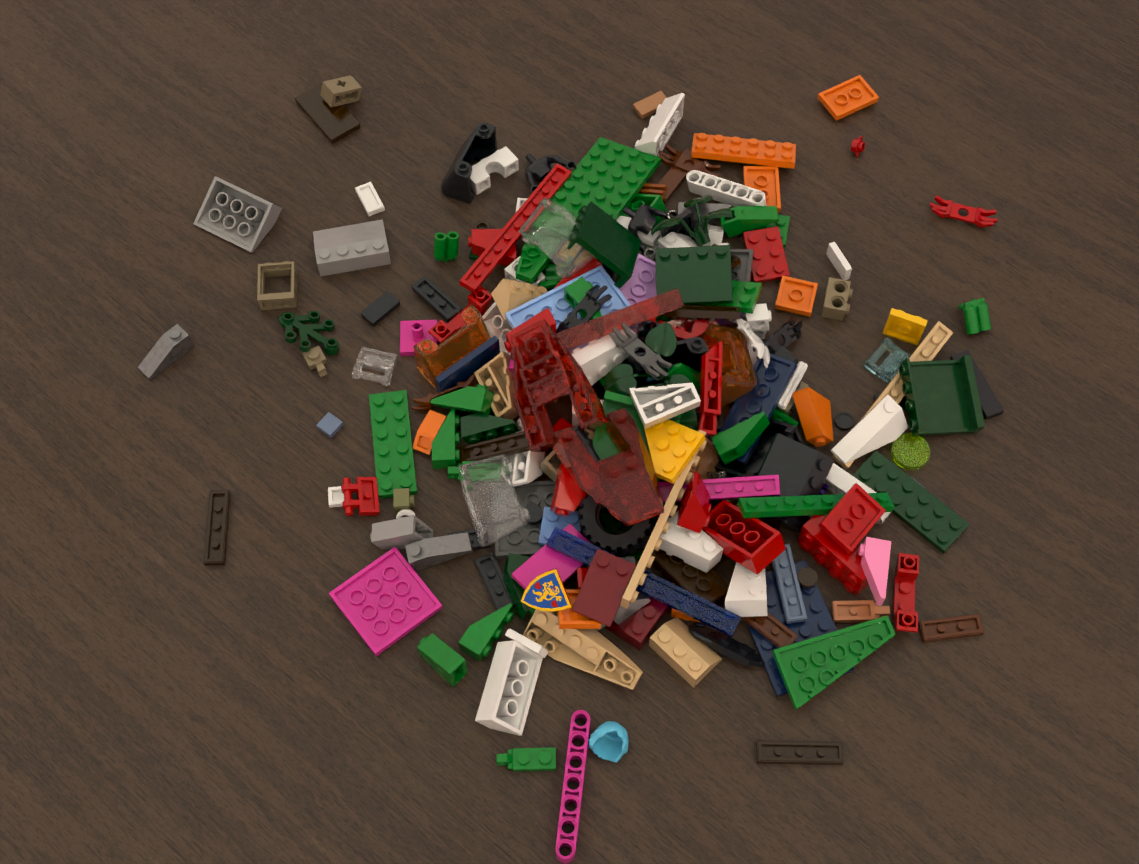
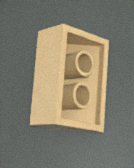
M503 278L491 295L504 320L507 321L505 313L548 291L543 286Z
M678 617L664 623L649 639V647L693 688L722 660L707 644L695 639L689 633L688 627Z

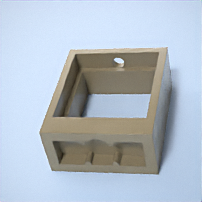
M294 261L258 264L257 301L260 310L297 308V269ZM291 276V292L266 294V278Z

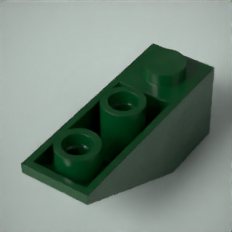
M478 412L460 417L461 438L469 445L522 431V428L514 420Z
M509 553L505 561L503 581L519 619L523 620L526 613H530L531 607L521 602L525 590L511 577V574L530 557Z

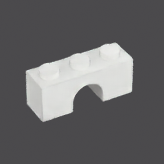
M506 146L495 151V153L487 158H483L472 166V174L470 176L471 189L478 195L490 188V173H500L504 178L519 170L518 158Z

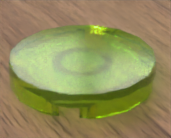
M912 433L901 434L892 443L891 456L895 463L904 469H920L930 457V447L923 437L912 436Z

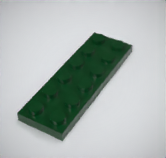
M877 450L852 475L877 493L887 492L894 504L892 513L943 554L969 526L968 522Z

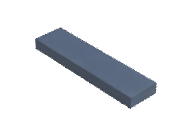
M784 544L786 549L772 561L786 624L804 622L808 618L790 544Z

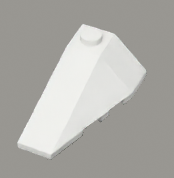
M889 395L885 396L830 451L843 464H846L895 441L908 428L902 408Z

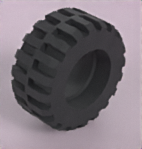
M616 476V479L608 477L605 478V482L600 483L598 481L595 483L596 487L592 490L589 488L586 492V498H582L580 503L582 507L578 512L580 517L579 525L583 530L585 538L595 548L612 555H619L620 557L626 556L628 553L634 554L640 547L643 549L647 545L646 542L649 540L657 523L656 518H658L655 503L648 491L633 479L628 478L626 480L620 476ZM626 499L634 505L637 512L634 526L626 533L620 535L606 532L600 523V513L603 507L612 500Z

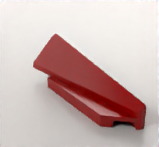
M722 341L713 344L701 358V403L697 431L700 429L707 432L706 438L716 435L717 416L721 414Z

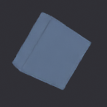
M328 412L316 427L332 438L344 424L340 419Z

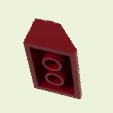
M644 581L643 586L638 585L637 589L645 588L651 601L619 625L613 621L611 627H606L607 630L639 651L672 607L675 594L661 585Z

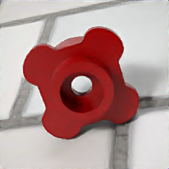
M860 136L859 139H853L851 144V152L856 153L855 156L859 157L860 152H863L865 149L863 136Z

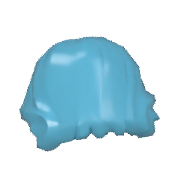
M606 721L591 734L588 748L594 754H597L599 758L617 763L628 751L629 738L627 730L617 722Z

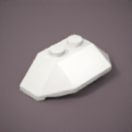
M536 413L520 417L517 421L518 425L522 428V431L519 432L527 430L532 432V450L504 457L502 476L513 487L530 483L541 476L543 472L539 466L544 460L546 439Z

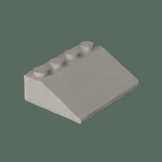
M215 176L193 224L253 253L275 225L282 208Z
M383 219L313 231L315 255L320 277L391 264Z

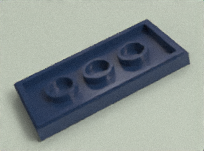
M496 336L491 337L435 377L437 392L439 393L457 386V382L467 381L474 372L500 354L499 339Z

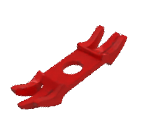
M938 195L935 196V200L941 206L931 202L929 204L932 211L941 218H953L976 224L978 227L993 226L998 221L996 218L986 217L995 215L997 210H984L981 207L974 208L953 203V200H944ZM966 210L968 215L961 216L958 211Z

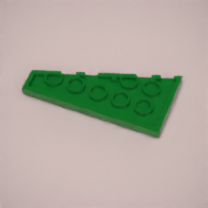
M530 225L517 266L516 279L533 284L566 241L533 229Z
M888 615L772 651L795 711L896 635Z

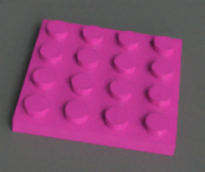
M393 547L329 592L331 599L375 656L381 654L443 608L442 604L396 547Z

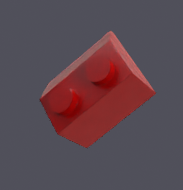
M694 472L680 501L677 525L700 533L703 526L707 527L710 515L708 514L711 504H709L710 495L698 472Z

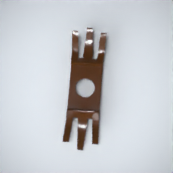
M668 144L665 145V149L671 155L661 150L658 152L660 154L658 157L668 167L673 166L686 172L698 170L720 177V174L710 172L720 170V165H711L707 161L703 162L683 154L680 150H674ZM691 161L694 163V166L688 168L684 163Z
M473 374L467 381L457 382V386L432 395V393H429L425 398H412L414 403L420 405L413 406L411 409L429 412V410L435 407V405L430 403L431 399L468 386L476 387L479 382L473 383L475 380Z

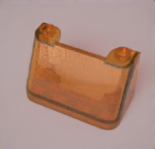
M473 304L462 313V320L466 326L441 344L437 345L430 339H424L413 346L418 371L436 389L435 377L491 338L481 313Z
M709 324L700 338L706 342L709 349L713 344L720 341L723 342L721 408L752 391L757 385V378L743 333L735 328Z

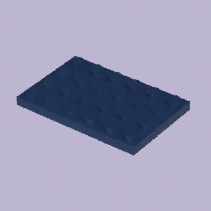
M806 560L794 563L797 575L802 568L809 567ZM774 570L765 572L767 612L798 636L794 643L837 631L817 584L810 589L800 586L808 618L807 621L786 624ZM746 623L758 655L764 661L763 667L776 697L788 694L772 651L778 648ZM853 667L852 669H850L848 672H846L845 674H848V673L853 672V671H854V667Z

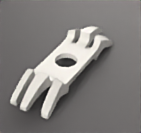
M743 319L732 321L738 324L736 329L744 334L745 339L749 338L753 343L751 346L757 351L759 359H764V366L767 369L770 362L768 348L762 342L757 343L750 334L752 329L747 321Z

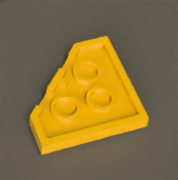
M669 419L647 429L644 428L656 476L674 484L705 441V435Z

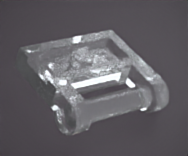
M361 347L352 371V378L367 379L389 386L398 360L397 354ZM362 367L368 369L385 372L384 376L378 375L374 373L361 371Z

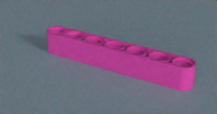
M584 710L575 711L572 714L556 840V857L564 864L572 862L576 854L590 732V716ZM577 719H584L586 724L579 726L575 721ZM580 739L584 744L576 747L573 745V741ZM573 760H578L582 765L578 768H573L570 763ZM575 781L579 784V787L572 790L567 785L569 782ZM574 803L577 808L574 811H567L565 805ZM567 824L572 825L574 831L569 834L564 833L562 830L563 826ZM562 847H569L572 850L571 854L568 856L561 855L559 851Z

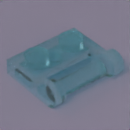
M884 338L881 346L870 359H866L863 365L867 370L890 383L898 373L900 364L911 355L893 344L889 338ZM886 350L891 352L880 366L875 364Z

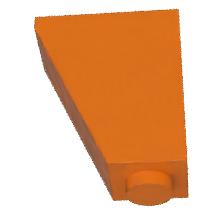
M810 387L792 393L806 441L816 447H823L827 443L833 442L830 400Z

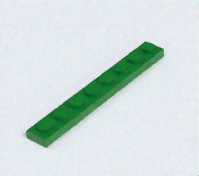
M887 492L868 493L886 510L885 512L893 511L894 504ZM845 494L739 498L737 505L743 518L827 515Z

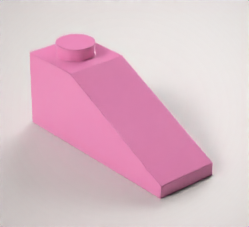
M866 537L864 543L859 545L858 555L861 556V566L876 604L882 606L886 598L891 541Z

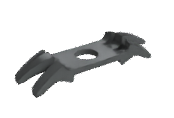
M625 322L621 326L627 337L616 327L612 329L613 332L609 333L616 346L623 349L639 363L647 374L653 377H659L660 375L668 376V373L659 366L670 368L672 364L663 360L658 353H654L637 337V334L631 332ZM642 348L646 354L644 356H637L634 351Z

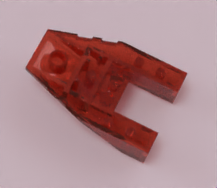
M541 320L511 335V358L514 361L512 380L514 381L515 390L513 399L531 452H545L558 445L545 405L568 394L581 429L593 430L608 423L603 406L581 366L545 320Z
M626 408L608 413L606 425L607 432L622 453L595 462L572 426L553 433V449L578 488L582 492L586 491L591 495L596 503L608 508V512L623 524L630 526L664 513L652 459L635 421Z

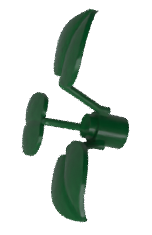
M711 194L704 195L701 198H694L684 203L685 208L694 205L696 208L699 225L694 226L693 231L682 218L674 217L656 223L651 229V234L653 235L661 229L682 223L690 233V236L695 238L697 246L711 241L708 234V219L733 218L730 208H722L701 217L699 204L706 203L712 199Z
M664 322L653 328L645 338V345L660 356H671L677 347V338L672 326ZM619 364L612 368L606 376L604 388L613 393L629 396V388H637L635 377L652 378L653 376L643 373L633 374L634 371L631 365ZM659 366L665 372L669 371L667 368ZM682 374L671 376L669 381L668 377L661 375L653 377L659 382H665L664 386L691 383L689 378Z

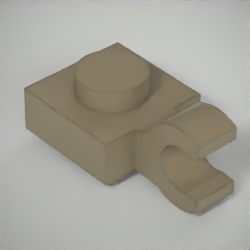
M319 345L308 352L302 353L310 370L316 368L321 378L328 375L324 366L327 363V359Z

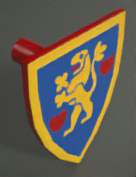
M557 568L546 571L532 580L521 599L522 603L541 611L553 612L572 607Z

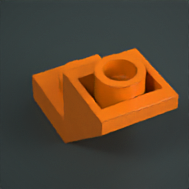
M429 410L417 430L412 448L428 455L432 454V442L447 415Z

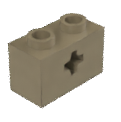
M349 75L323 81L320 96L330 107H336L359 101L362 87Z

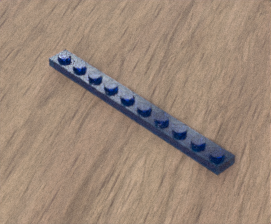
M556 526L546 543L547 547L588 567L597 549L603 550ZM645 570L644 573L647 574L643 586L638 585L637 591L724 634L733 636L741 616Z

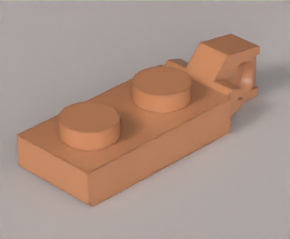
M874 600L832 601L831 604L834 623H864L887 615L889 618L890 606H878Z

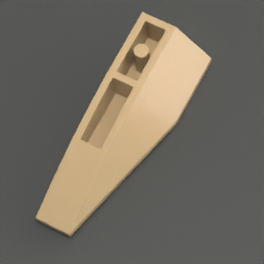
M536 609L523 633V636L547 649V655L553 659L633 690L643 673L629 657L597 630L559 629L557 611L550 612Z

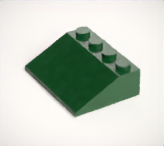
M730 245L655 249L657 306H664V304L733 303Z

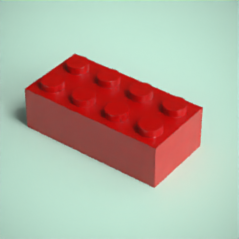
M722 500L709 512V523L707 527L703 526L702 528L707 535L724 548L723 554L757 575L786 549L781 532L757 518H743L740 509L726 500Z
M814 515L802 526L797 541L799 547L812 555L817 564L823 565L828 570L830 576L838 579L849 593L857 596L869 585L861 566V556L858 555L859 546L857 545L849 554L846 553L818 526L825 516Z

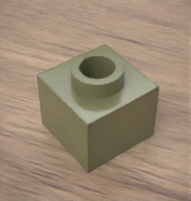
M409 488L393 489L395 515L402 509L411 510V507H415L414 495L410 494Z

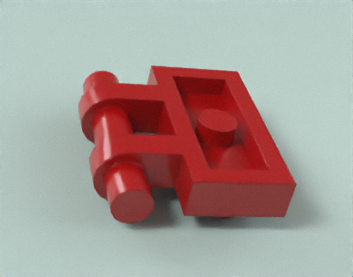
M357 477L356 484H351L350 478H343L341 492L344 494L342 505L345 515L352 516L353 509L358 508L359 516H378L380 511L377 477ZM352 492H357V500H352Z

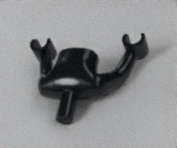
M530 153L525 157L531 164L525 169V176L530 185V194L538 187L534 178L542 182L552 170L550 164L558 163L570 171V168L577 169L575 161H566L556 155L544 156L538 160Z
M641 205L636 212L627 206L622 211L631 218L628 231L637 238H639L637 231L647 235L657 220L652 215L665 219L670 218L669 214L677 215L675 210L665 212L648 205ZM641 241L639 250L643 256L650 259L646 252L653 254L654 250L646 248Z

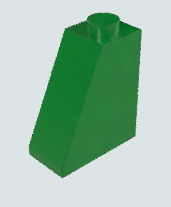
M433 633L429 637L425 636L420 640L417 647L419 655L452 687L468 674L465 659Z

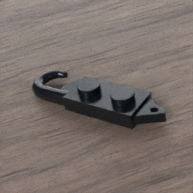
M693 622L689 625V633L695 639L709 645L711 649L746 667L748 665L763 667L764 661L755 653L756 650L750 648L747 644H743L721 632H711L705 635L695 629V627L705 628L706 625L701 622Z

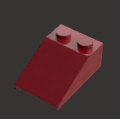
M597 549L572 611L611 627L625 590L636 569V564Z

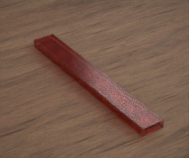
M676 288L539 339L534 343L540 359L543 360L607 336L613 332L612 329L614 327L619 331L623 330L621 325L624 322L628 327L679 309L684 304Z

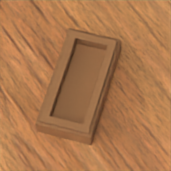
M659 91L634 103L633 109L643 119L656 113L658 105H662L667 97L662 91Z

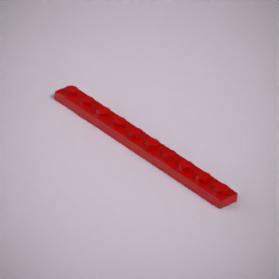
M559 164L553 167L460 279L459 285L474 294L530 227L533 219L571 176L572 171Z

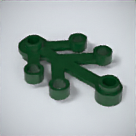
M311 311L309 315L298 316L291 312H285L279 316V323L286 329L285 341L287 343H294L296 341V333L293 331L294 327L299 330L300 350L302 352L311 350V342L308 340V336L323 344L325 353L335 355L339 352V342L335 338L327 339L316 332L324 330L328 332L333 331V320L326 319L321 324L300 323L319 322L320 313L318 311Z

